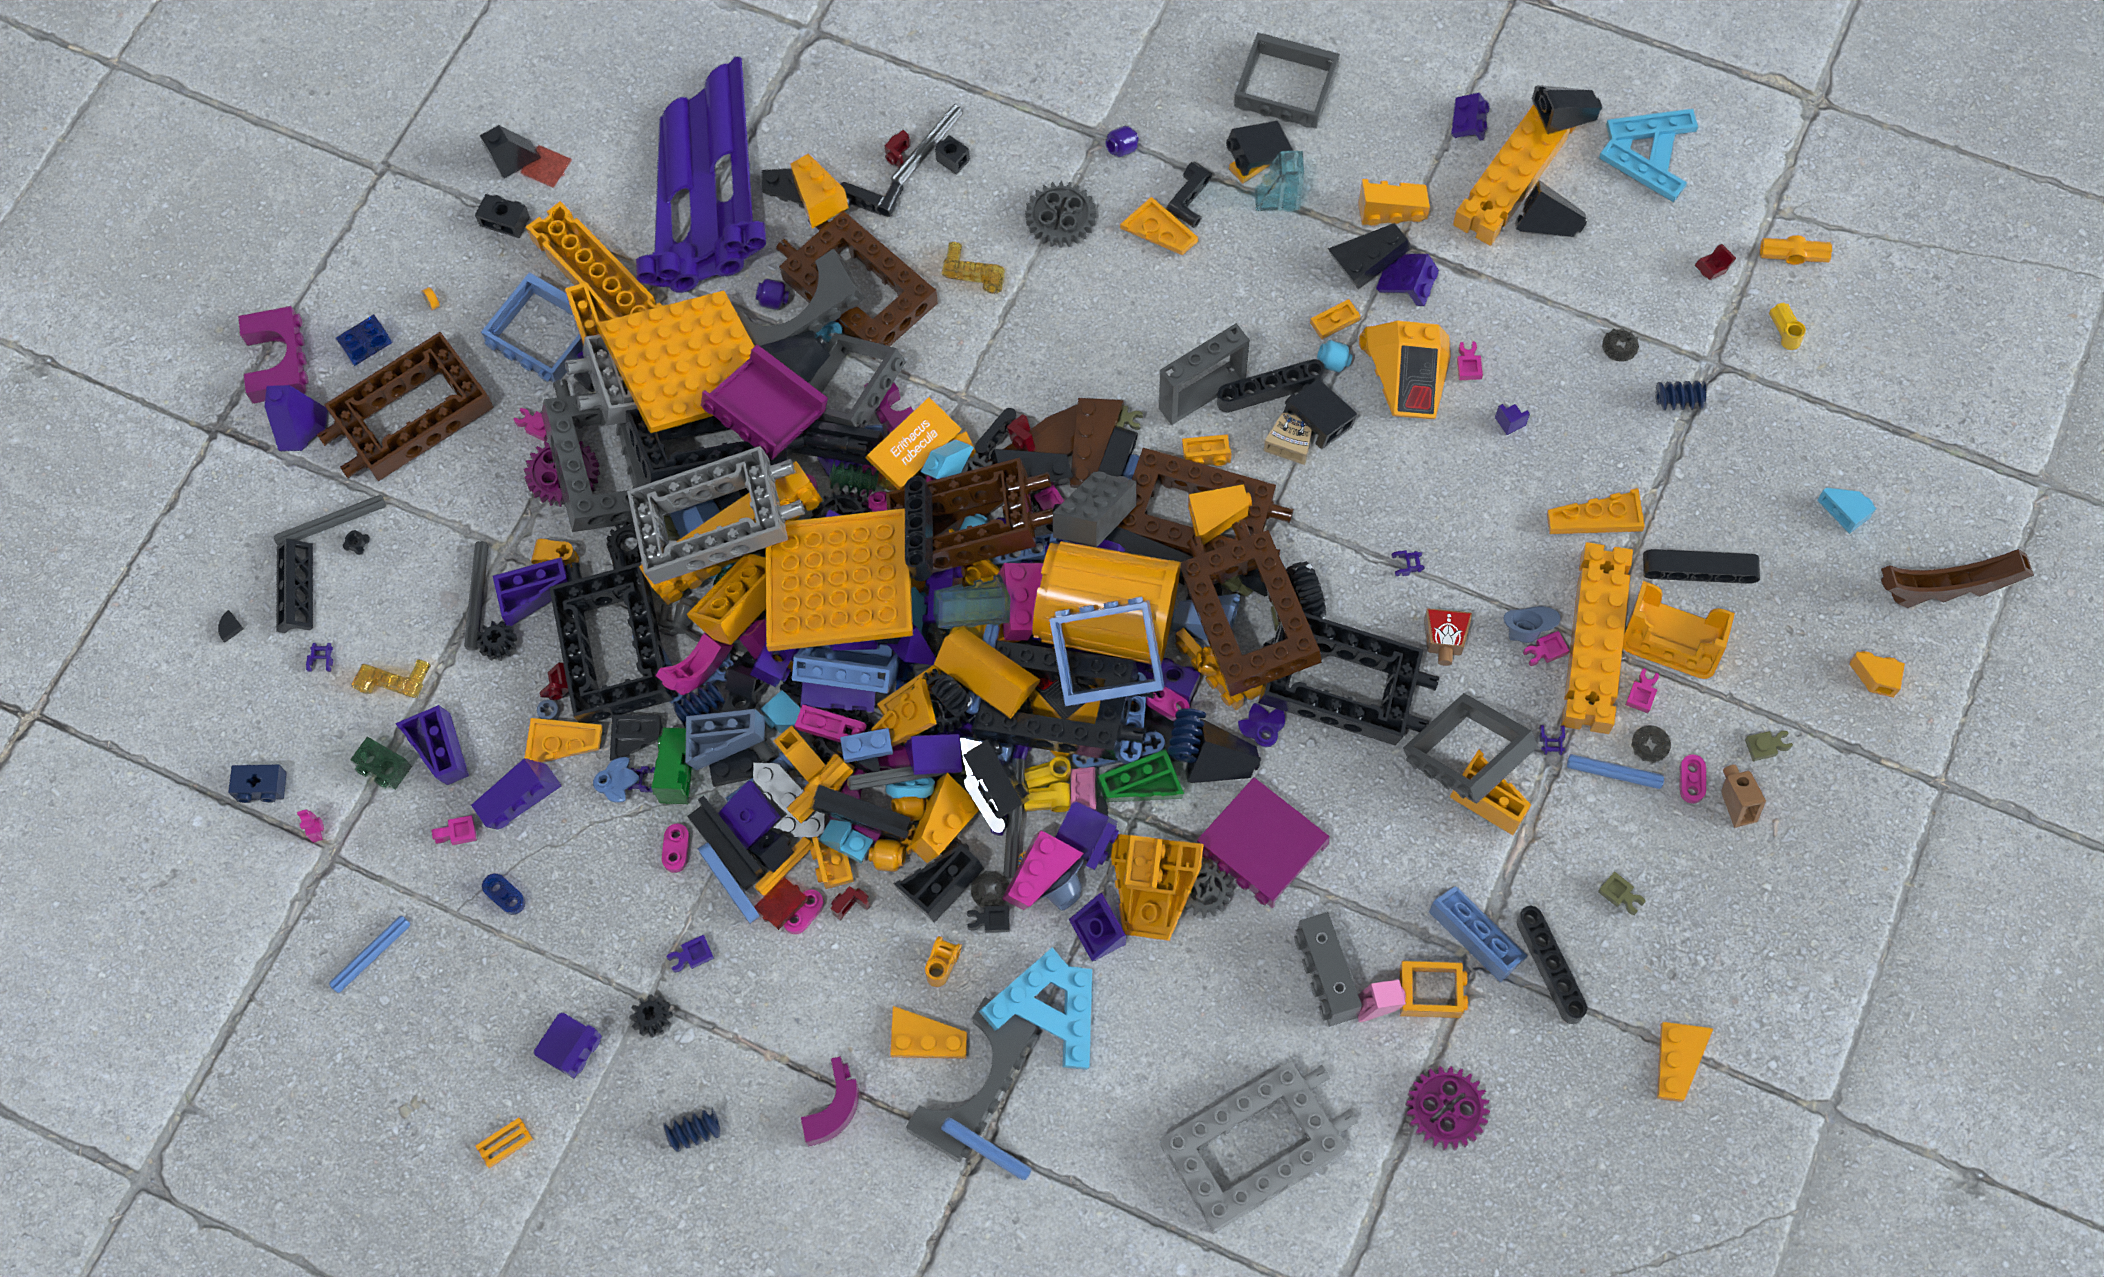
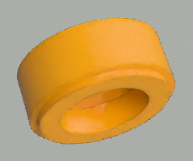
M428 287L421 290L428 307L431 310L439 308V301L432 288Z

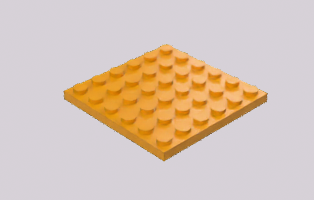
M724 290L597 323V329L650 433L713 416L707 413L701 406L702 392L706 390L708 393H711L750 359L751 349L755 347Z
M905 508L785 522L788 540L766 547V640L768 652L913 636L911 576L905 563Z

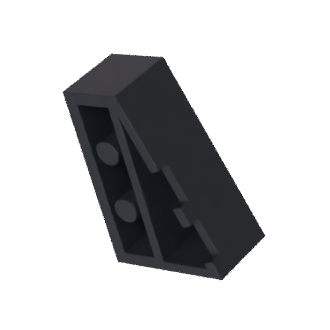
M1395 223L1328 248L1332 258L1358 290L1412 249L1407 237Z
M994 449L991 454L993 464L1020 458L1028 477L1048 472L1051 486L1067 484L1073 477L1068 457L1065 454Z
M989 738L964 753L963 756L976 780L980 781L986 791L984 793L988 801L991 799L996 807L997 812H995L997 819H1000L1028 802L1029 798L1027 796L1030 793L1023 782L1019 783L1014 776L1017 772L1010 761L1006 762L1001 755L1004 751L997 740L993 742L992 738Z

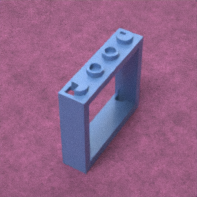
M529 272L484 327L481 334L485 340V345L491 350L495 351L497 349L510 361H518L527 371L533 370L537 372L544 381L549 382L550 380L555 382L561 380L567 373L565 361L578 359L577 355L583 351L584 346L579 334L552 368L499 338L534 293L573 315L565 292Z
M1142 597L1128 599L1127 604L1121 605L1118 604V601L1103 603L1104 607L1094 609V605L1079 607L1080 612L1070 613L1069 609L1056 611V616H1052L1049 619L1065 706L1164 689L1149 600L1143 601ZM1142 610L1154 679L1074 692L1061 623Z
M878 643L877 650L833 651L829 645L801 648L794 656L792 681L888 693L903 669V660L896 653L893 655V650L887 644ZM879 672L886 673L884 678L878 677Z

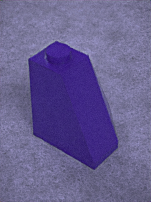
M290 385L266 387L264 407L279 452L304 450L309 445L308 442L317 433L327 428L328 410L322 404Z

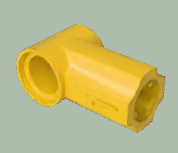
M1779 303L1770 309L1769 315L1781 335V345L1788 350H1796L1803 341L1806 328L1803 323L1797 321L1789 304Z
M1057 756L1050 762L1026 768L1024 776L1028 789L1040 788L1054 783H1067L1071 779V764L1069 760L1065 757ZM1059 766L1067 768L1063 774H1057L1054 771Z
M1054 783L1047 788L1028 789L1030 793L1027 796L1029 801L1024 803L1025 812L1051 810L1057 813L1067 812L1071 806L1070 784Z

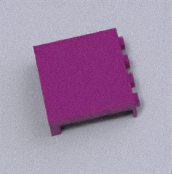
M756 345L751 349L750 359L711 393H708L706 390L702 392L701 406L707 413L719 419L725 427L731 428L742 440L748 441L755 448L761 446L768 458L772 460L825 412L828 397L759 345Z
M1253 777L1197 839V843L1204 844L1203 858L1213 860L1221 872L1225 871L1226 875L1230 874L1236 879L1235 882L1245 891L1249 889L1255 894L1254 897L1260 904L1264 906L1269 905L1273 909L1277 898L1320 850L1324 851L1327 848L1330 836Z

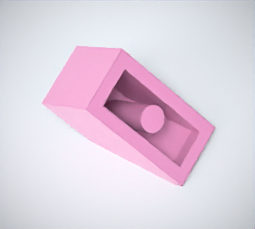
M1399 980L1372 983L1360 992L1358 996L1362 1008L1358 1020L1359 1022H1365L1395 1012L1404 1006L1405 991L1401 987Z

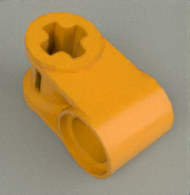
M537 539L531 563L534 565L561 557L565 565L570 564V567L573 568L572 563H579V556L569 542Z
M941 936L936 938L931 955L925 966L926 979L931 986L941 987L948 981L953 966L959 958L962 944L958 943L955 945L944 941ZM934 969H941L943 971L939 977H933L930 973Z

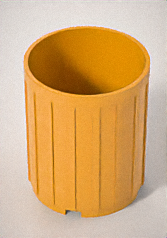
M1060 541V544L1050 543L1041 571L1043 576L1040 588L1038 587L1032 635L1035 638L1042 639L1044 643L1054 644L1049 619L1052 616H1056V611L1069 609L1070 613L1080 612L1079 607L1094 605V609L1104 607L1103 603L1118 601V604L1121 605L1127 604L1130 598L1142 597L1143 601L1149 600L1159 658L1162 664L1174 612L1181 562ZM1142 610L1061 623L1065 647L1152 665Z

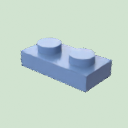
M888 728L840 737L845 763L893 754Z

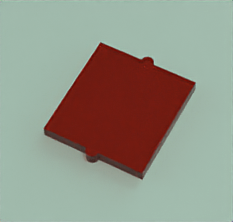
M538 145L536 150L541 158L524 166L521 174L554 188L560 177L565 175L564 171L572 160Z
M783 877L754 908L763 916L765 922L769 921L779 930L809 898L800 891L798 885H793Z

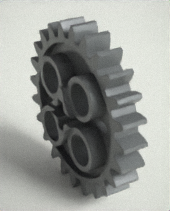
M1060 181L1059 186H1055L1051 182V188L1043 185V192L1036 189V197L1030 196V203H1026L1025 218L1026 225L1029 226V232L1035 234V239L1042 237V244L1050 241V247H1053L1055 242L1058 243L1059 248H1062L1065 242L1068 247H1071V241L1079 244V237L1086 239V232L1092 233V226H1095V218H1097L1096 204L1092 203V196H1087L1086 189L1080 192V185L1072 188L1071 182L1067 186H1064L1062 181ZM1067 199L1064 204V212L1061 213L1063 201ZM1058 217H1060L1059 227L1057 230H1055L1058 224Z

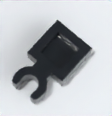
M984 906V913H979L977 910L967 911L968 917L977 918L975 923L967 924L968 930L973 931L981 926H985V933L1010 932L1009 906Z

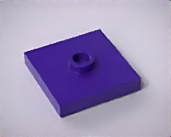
M747 781L718 812L719 816L746 850H749L780 818V815L753 781Z

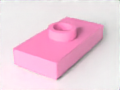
M1095 767L1071 769V804L1074 801H1078L1097 811Z

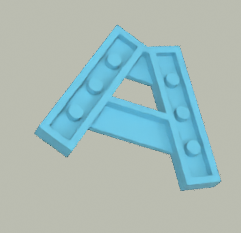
M1686 109L1607 120L1606 128L1610 141L1600 153L1599 158L1670 201L1675 202L1685 189L1687 182L1668 171L1675 134L1697 131L1698 124L1694 110ZM1653 137L1649 160L1631 149L1632 140Z
M1051 948L984 1006L979 1013L995 1031L1016 1014L1063 1040V1068L1083 1070L1090 1068L1092 969L1068 966L1058 953ZM1049 983L1065 991L1064 1014L1034 997Z

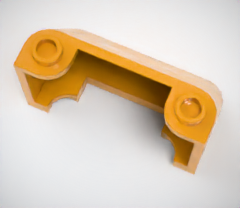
M1643 581L1624 632L1623 649L1630 654L1697 678L1708 679L1712 677L1726 649L1735 613L1717 608L1711 610L1706 619L1662 604V590L1654 584Z

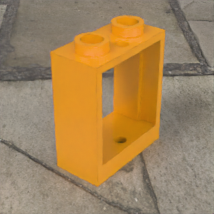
M1401 962L1399 978L1400 985L1405 991V1005L1400 1008V1016L1461 1018L1464 1011H1467L1468 996L1463 995V986H1467V971H1463V963ZM1412 971L1454 973L1455 1006L1414 1005Z

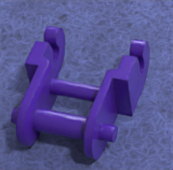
M1407 550L1391 554L1392 558L1399 556V558H1404L1407 562V569L1395 571V576H1400V574L1402 576H1409L1410 572L1419 573L1425 569L1424 565L1420 564L1419 557L1422 556L1421 552L1407 553ZM1409 559H1415L1416 566H1411Z
M313 643L312 647H310L311 655H307V672L312 671L310 666H313V662L316 659H326V671L331 672L330 666H333V659L331 657L333 647L331 643H327L326 646H317L316 643ZM317 651H325V655H317Z
M1540 725L1539 730L1541 732L1539 737L1540 742H1543L1541 751H1544V755H1547V752H1558L1559 755H1562V751H1565V748L1562 747V742L1565 740V726H1560L1561 733L1559 738H1547L1544 732V725ZM1547 742H1558V747H1548Z
M641 766V769L631 768V770L639 775L640 779L638 783L630 786L628 790L639 789L640 792L652 793L651 787L642 786V779L645 773H654L655 767H652V769L648 766Z

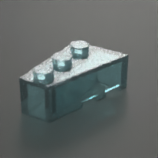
M1280 151L1271 164L1269 173L1264 174L1262 183L1255 187L1256 211L1284 210L1291 212L1300 210L1304 180L1303 151Z
M1000 574L995 575L993 580L983 583L981 579L975 580L974 585L964 588L963 585L959 584L934 591V618L938 628L944 629L959 626L976 627L986 624L1000 625L1001 623H1009L1011 597Z

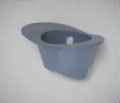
M1544 606L1510 610L1503 617L1504 623L1509 627V639L1524 643L1534 642L1538 639L1541 632L1554 629L1561 621L1560 614L1556 610Z
M1078 859L1039 898L1047 897L1061 911L1073 905L1081 894L1082 885L1077 876V871L1082 866L1084 859Z

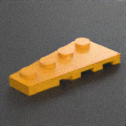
M1638 488L1631 489L1629 493L1620 494L1619 492L1611 494L1608 498L1600 500L1594 498L1588 500V503L1580 505L1573 503L1549 509L1547 512L1549 534L1642 532L1645 527Z

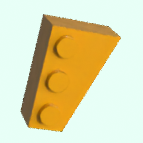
M809 153L790 163L794 182L812 229L848 208L845 189Z
M1362 179L1358 200L1361 225L1397 224L1404 221L1420 222L1428 219L1430 206L1426 185L1401 182L1399 186L1388 185V181L1381 180L1380 184L1369 183V179Z
M587 282L565 288L568 303L583 346L586 336L600 335L597 329L598 322L616 318L605 307L603 301Z

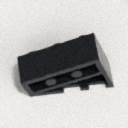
M962 845L936 858L935 862L925 868L917 869L913 875L906 879L893 883L904 897L934 923L984 870L979 859Z

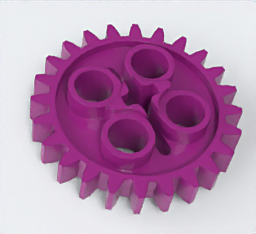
M545 441V448L542 449L537 446L538 453H530L532 460H526L528 468H524L526 475L524 478L526 484H528L529 491H533L535 498L540 496L542 503L548 499L550 506L555 501H558L559 506L562 507L564 502L554 462L548 463L553 461L550 445ZM580 441L579 446L591 491H594L592 483L596 484L599 482L597 476L600 475L598 468L600 466L598 460H596L595 452H591L590 446L584 447L583 441Z
M1439 1066L1437 1074L1432 1069H1429V1078L1421 1074L1419 1079L1422 1084L1414 1081L1412 1086L1416 1091L1409 1090L1407 1094L1413 1099L1406 1101L1405 1104L1412 1108V1110L1407 1111L1406 1116L1414 1117L1409 1125L1418 1126L1415 1133L1416 1136L1421 1133L1425 1134L1424 1143L1432 1139L1433 1148L1438 1143H1442L1444 1151L1447 1149L1448 1144H1451L1453 1150H1457L1458 1142L1465 1148L1468 1145L1467 1138L1472 1142L1476 1141L1477 1138L1474 1132L1479 1135L1483 1133V1129L1479 1125L1486 1126L1488 1124V1121L1482 1117L1490 1114V1110L1483 1108L1489 1104V1100L1481 1098L1486 1093V1090L1478 1091L1477 1087L1480 1081L1470 1082L1472 1074L1470 1073L1463 1077V1069H1460L1457 1074L1453 1073L1452 1066L1449 1067L1447 1072H1444L1442 1066ZM1444 1085H1451L1455 1090V1094L1452 1096L1446 1095L1442 1087ZM1460 1094H1465V1098L1457 1102L1451 1111H1446L1434 1123L1430 1122L1432 1117L1441 1112L1444 1105L1448 1106ZM1426 1100L1432 1101L1436 1106V1110L1427 1111L1423 1106V1102ZM1461 1105H1468L1472 1110V1115H1463L1459 1107ZM1444 1120L1449 1121L1453 1126V1130L1450 1132L1444 1131L1440 1127V1122Z

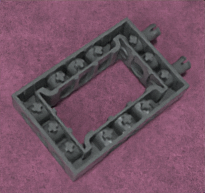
M562 379L563 385H561L560 380L555 381L553 387L555 388L557 398L543 400L541 415L572 532L611 527L617 524L623 525L622 522L630 524V522H633L627 494L628 490L592 495L575 427L582 429L583 426L597 424L605 426L606 422L600 408L579 411L577 406V396H588L596 393L571 396L567 380ZM624 389L625 395H627L628 389ZM626 423L617 424L616 434L621 440V453L625 455L628 466L627 475L631 477L632 489L646 485L647 482L626 432Z

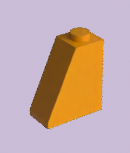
M1244 484L1189 494L1188 510L1195 536L1202 538L1203 545L1232 527L1234 522H1239V520L1247 517L1249 507L1252 506L1251 495L1246 493Z

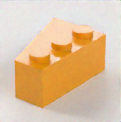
M1478 749L1462 774L1469 780L1489 763L1483 757L1484 754L1480 749ZM1505 779L1477 804L1466 797L1461 798L1454 790L1450 795V798L1511 835L1515 834L1531 807L1526 798L1511 782L1508 784Z
M948 773L935 782L934 793L931 795L930 800L927 801L926 810L919 821L910 847L926 863L940 855L979 811L973 798Z

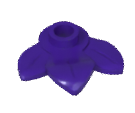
M1254 703L1249 711L1248 719L1239 720L1238 726L1240 732L1245 737L1254 739L1259 746L1271 747L1278 739V732L1285 725L1284 711L1278 709L1268 713L1262 706ZM1267 733L1270 735V738L1263 739L1261 735Z

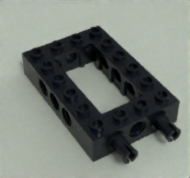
M638 409L626 410V432L647 484L755 448L748 441L730 444L726 442L719 446L699 447V449L685 452L676 451L670 455L668 460L665 454V446L660 441L731 428L725 427L719 419L711 416L650 433ZM802 434L795 438L772 460L769 458L770 465L786 461L787 450L804 448Z
M617 550V556L615 551L610 553L614 570L582 578L580 564L573 562V568L570 567V564L565 566L568 582L549 587L573 717L579 723L589 724L611 718L612 715H622L673 701L671 690L666 688L662 681L656 677L659 669L666 667L650 584L639 568L640 562L627 566L625 551ZM624 601L629 614L627 621L632 629L634 639L632 646L636 649L638 659L636 666L643 677L634 680L625 679L623 683L612 686L603 685L599 689L584 612Z
M1304 613L1321 653L1388 673L1380 707L1374 704L1367 705L1354 701L1349 696L1344 698L1334 695L1326 689L1324 691L1306 686L1307 683L1296 682L1289 688L1292 674L1263 684L1258 701L1262 705L1396 746L1403 738L1405 728L1420 733L1429 725L1428 719L1410 715L1409 710L1415 685L1435 691L1439 683L1437 682L1439 681V676L1419 671L1423 649ZM1281 622L1278 623L1273 644L1285 640Z
M997 640L996 650L1035 677L1049 679L1050 682L1055 680L1061 681L1055 649ZM1066 650L1073 685H1078L1079 683L1101 688L1137 682L1138 669L1135 660ZM1156 691L1136 694V696L1154 699L1155 694L1153 693H1156ZM1133 695L1101 700L1095 724L1016 712L1010 719L981 699L979 711L975 715L972 726L977 739L981 740L992 738L993 742L997 740L1000 743L1118 761L1123 740L1143 744L1145 742L1143 737L1146 738V728L1126 726Z

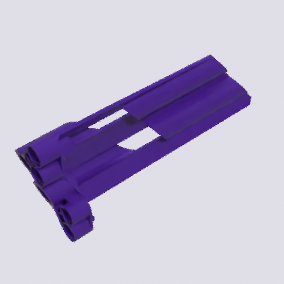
M734 56L729 64L724 63L716 67L706 78L704 89L689 100L687 97L675 99L666 107L663 115L660 116L655 246L652 254L643 255L636 259V278L641 283L658 287H670L676 293L688 292L696 287L700 280L717 274L722 277L737 274L744 267V260L766 245L765 223L753 221L743 68L740 56ZM731 154L733 195L728 201L721 202L717 198L715 164L724 155ZM687 188L690 195L691 224L686 238L682 242L677 243L672 236L671 199L678 191Z

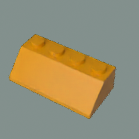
M750 553L744 554L687 613V616L712 639L731 645L766 609V558Z

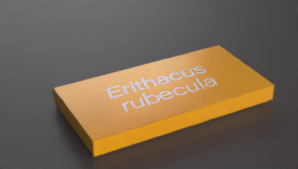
M928 397L866 456V459L900 490L908 479L914 477L923 468L932 450L949 443L962 429Z

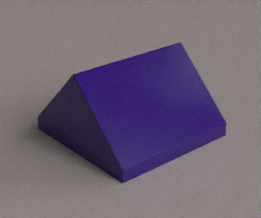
M914 624L913 636L901 637L897 645L887 643L904 662L934 665L936 658Z
M959 734L911 736L906 741L905 749L914 775L962 772Z
M1102 893L1095 896L1069 918L1072 927L1092 962L1126 945V935Z

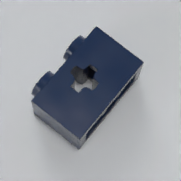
M280 764L232 765L228 793L240 803H250L251 800L272 803L275 800L284 799L287 772Z

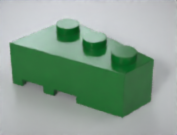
M663 727L662 736L658 738L659 751L651 789L660 804L688 805L692 767L686 763V728Z
M1166 749L1100 774L1097 777V783L1106 803L1182 799L1184 796Z

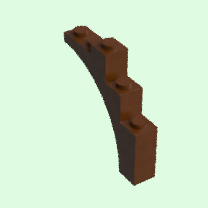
M2019 549L1980 562L1945 569L1907 570L1891 565L1881 569L1883 587L1892 593V597L1897 604L1907 609L1933 598L1944 603L1970 592L1981 597L2034 576L2027 554Z

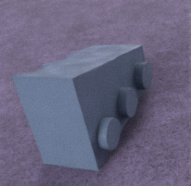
M756 709L686 716V763L695 770H699L765 740V717Z

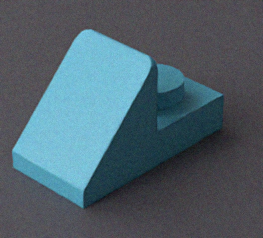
M830 820L819 838V842L861 864L873 845L872 839L852 829V823L838 820Z

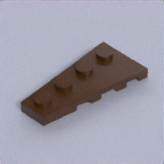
M1078 398L1071 467L1073 475L1070 480L1071 488H1078L1093 472H1098L1113 430L1117 425L1120 411L1123 409L1124 400Z

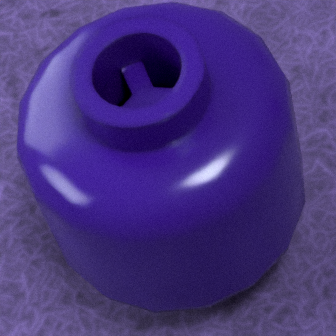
M1124 125L1110 131L1105 144L1110 154L1120 158L1136 151L1139 138L1136 131Z
M764 279L762 283H758L755 300H758L761 307L779 310L782 304H787L789 291H785V284L783 282Z

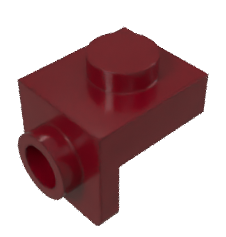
M901 130L898 134H894L884 145L886 160L889 164L895 165L898 168L903 164L901 154L911 147L909 134L906 131Z
M1720 244L1712 254L1700 258L1695 266L1704 277L1712 280L1725 274L1736 260V257L1723 244Z
M1022 414L1007 426L1011 442L1018 450L1022 449L1023 451L1033 452L1036 450L1033 437L1029 433V422L1027 416Z
M558 662L547 672L549 684L539 692L540 697L559 700L569 691L563 662Z
M849 886L843 894L839 893L833 899L832 907L830 908L832 914L841 921L856 902L868 910L870 908L869 901L867 900L869 896L860 888L854 890Z

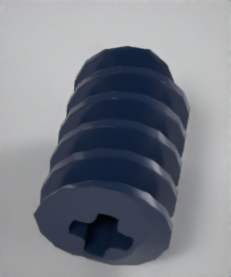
M1695 380L1692 385L1690 381H1685L1683 385L1680 381H1676L1674 385L1670 381H1667L1665 385L1662 382H1657L1655 390L1656 404H1661L1663 411H1666L1668 404L1671 405L1672 410H1675L1677 404H1680L1681 410H1684L1686 403H1689L1691 410L1694 409L1695 403H1698L1699 408L1703 409L1706 401L1705 381L1700 383L1698 380Z
M706 682L707 690L705 691L702 687H698V696L690 692V701L683 696L681 698L682 705L673 702V709L684 728H686V716L702 715V712L711 714V706L718 711V702L725 703V699L716 685Z
M1180 709L1175 714L1176 720L1173 723L1175 728L1172 729L1171 735L1173 737L1170 738L1169 744L1171 746L1168 748L1167 753L1178 761L1196 762L1197 758L1191 756V754L1199 753V749L1193 747V745H1200L1201 740L1195 738V736H1202L1203 734L1197 727H1204L1205 723L1199 720V718H1206V713L1197 709Z
M713 1106L710 1115L705 1109H702L701 1118L695 1112L692 1113V1121H689L686 1116H682L681 1125L676 1119L673 1120L672 1128H669L666 1122L663 1123L668 1143L676 1152L681 1151V1143L688 1149L691 1148V1140L697 1146L701 1143V1137L706 1142L710 1141L711 1134L716 1139L720 1138V1125Z

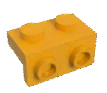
M1228 434L1182 438L1184 459L1204 465L1214 464L1215 466L1231 463Z
M1129 835L1123 884L1157 888V884H1160L1162 880V869H1159L1160 859H1163L1165 855V844H1162V839Z
M817 836L812 837L814 845L809 847L812 859L818 860L819 868L815 869L818 883L823 882L825 889L854 882L848 856L819 842Z

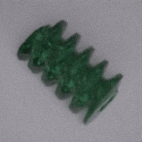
M833 460L829 477L830 489H833L838 484L839 491L848 486V493L857 488V495L866 490V496L870 497L871 493L876 490L879 471L876 470L872 475V470L868 467L863 473L861 465L854 471L852 463L845 469L843 461L836 467L835 460Z

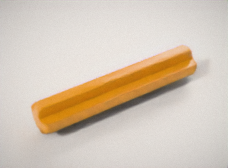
M803 837L792 848L794 853L774 873L769 871L755 885V889L765 896L810 851L809 846L813 845V843L808 838Z

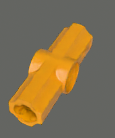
M1793 235L1787 239L1762 238L1761 258L1786 260L1790 265H1799L1805 261L1829 263L1831 260V242L1806 241V238L1800 235Z
M837 757L821 774L816 775L804 787V791L786 809L802 823L815 811L810 809L817 786L822 785L836 790L853 773V770L840 757Z

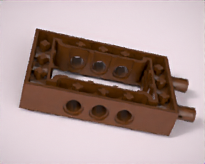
M845 211L839 213L830 222L827 220L816 226L815 228L819 232L798 250L786 239L781 240L784 245L779 242L776 246V250L787 258L779 266L782 280L808 303L814 297L819 281L818 267L815 261L832 249H835L840 254L847 247L851 257L857 258L866 266L869 272L872 271L882 280L884 285L887 284L897 293L898 297L873 319L858 306L850 308L834 321L841 325L842 331L846 336L891 346L938 304L936 289Z
M438 332L324 404L334 419V424L316 435L324 446L341 435L343 437L346 436L357 451L356 457L340 466L347 479L360 470L369 468L377 481H380L485 414L494 406L487 393L443 334ZM440 372L456 394L446 397L444 402L433 409H427L425 414L412 422H407L406 426L392 435L388 434L385 436L381 446L364 420Z
M1143 448L1132 480L1136 481V506L1117 526L1193 556L1187 545V541L1193 538L1195 546H1197L1193 527L1148 515V506L1151 497L1155 495V485L1158 477H1160L1163 487L1168 489L1176 488L1187 491L1189 494L1244 484L1246 493L1251 495L1252 506L1249 507L1248 516L1242 520L1246 521L1251 536L1264 532L1267 519L1270 518L1290 524L1294 509L1274 504L1275 484ZM1218 535L1204 544L1206 552H1210L1237 542L1238 539L1236 535L1234 539ZM1277 549L1280 556L1281 549Z
M1020 458L926 482L932 493L933 518L1004 500L1005 506H1002L1006 516V524L1000 519L990 520L989 523L974 527L971 525L967 526L966 529L951 533L947 531L943 535L933 537V573L1037 547L1035 538L1036 527L1053 523V508L1032 513L1030 497L1032 491L1051 487L1048 472L1028 477ZM905 488L886 493L887 510L905 508Z
M1239 520L1240 527L1237 521L1232 524V529L1238 539L1237 542L1213 551L1206 552L1201 537H1195L1197 546H1195L1193 538L1189 539L1187 545L1193 558L1181 562L1180 567L1182 578L1230 697L1322 663L1319 647L1269 530L1251 536L1245 520ZM1258 568L1260 580L1265 583L1268 599L1270 602H1273L1277 620L1283 626L1285 640L1242 656L1213 585L1219 582L1223 584L1225 580L1241 574L1243 576L1247 575V572Z

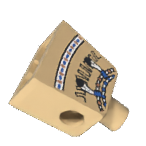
M1282 413L1266 437L1264 451L1305 465L1312 429L1294 413L1293 415Z

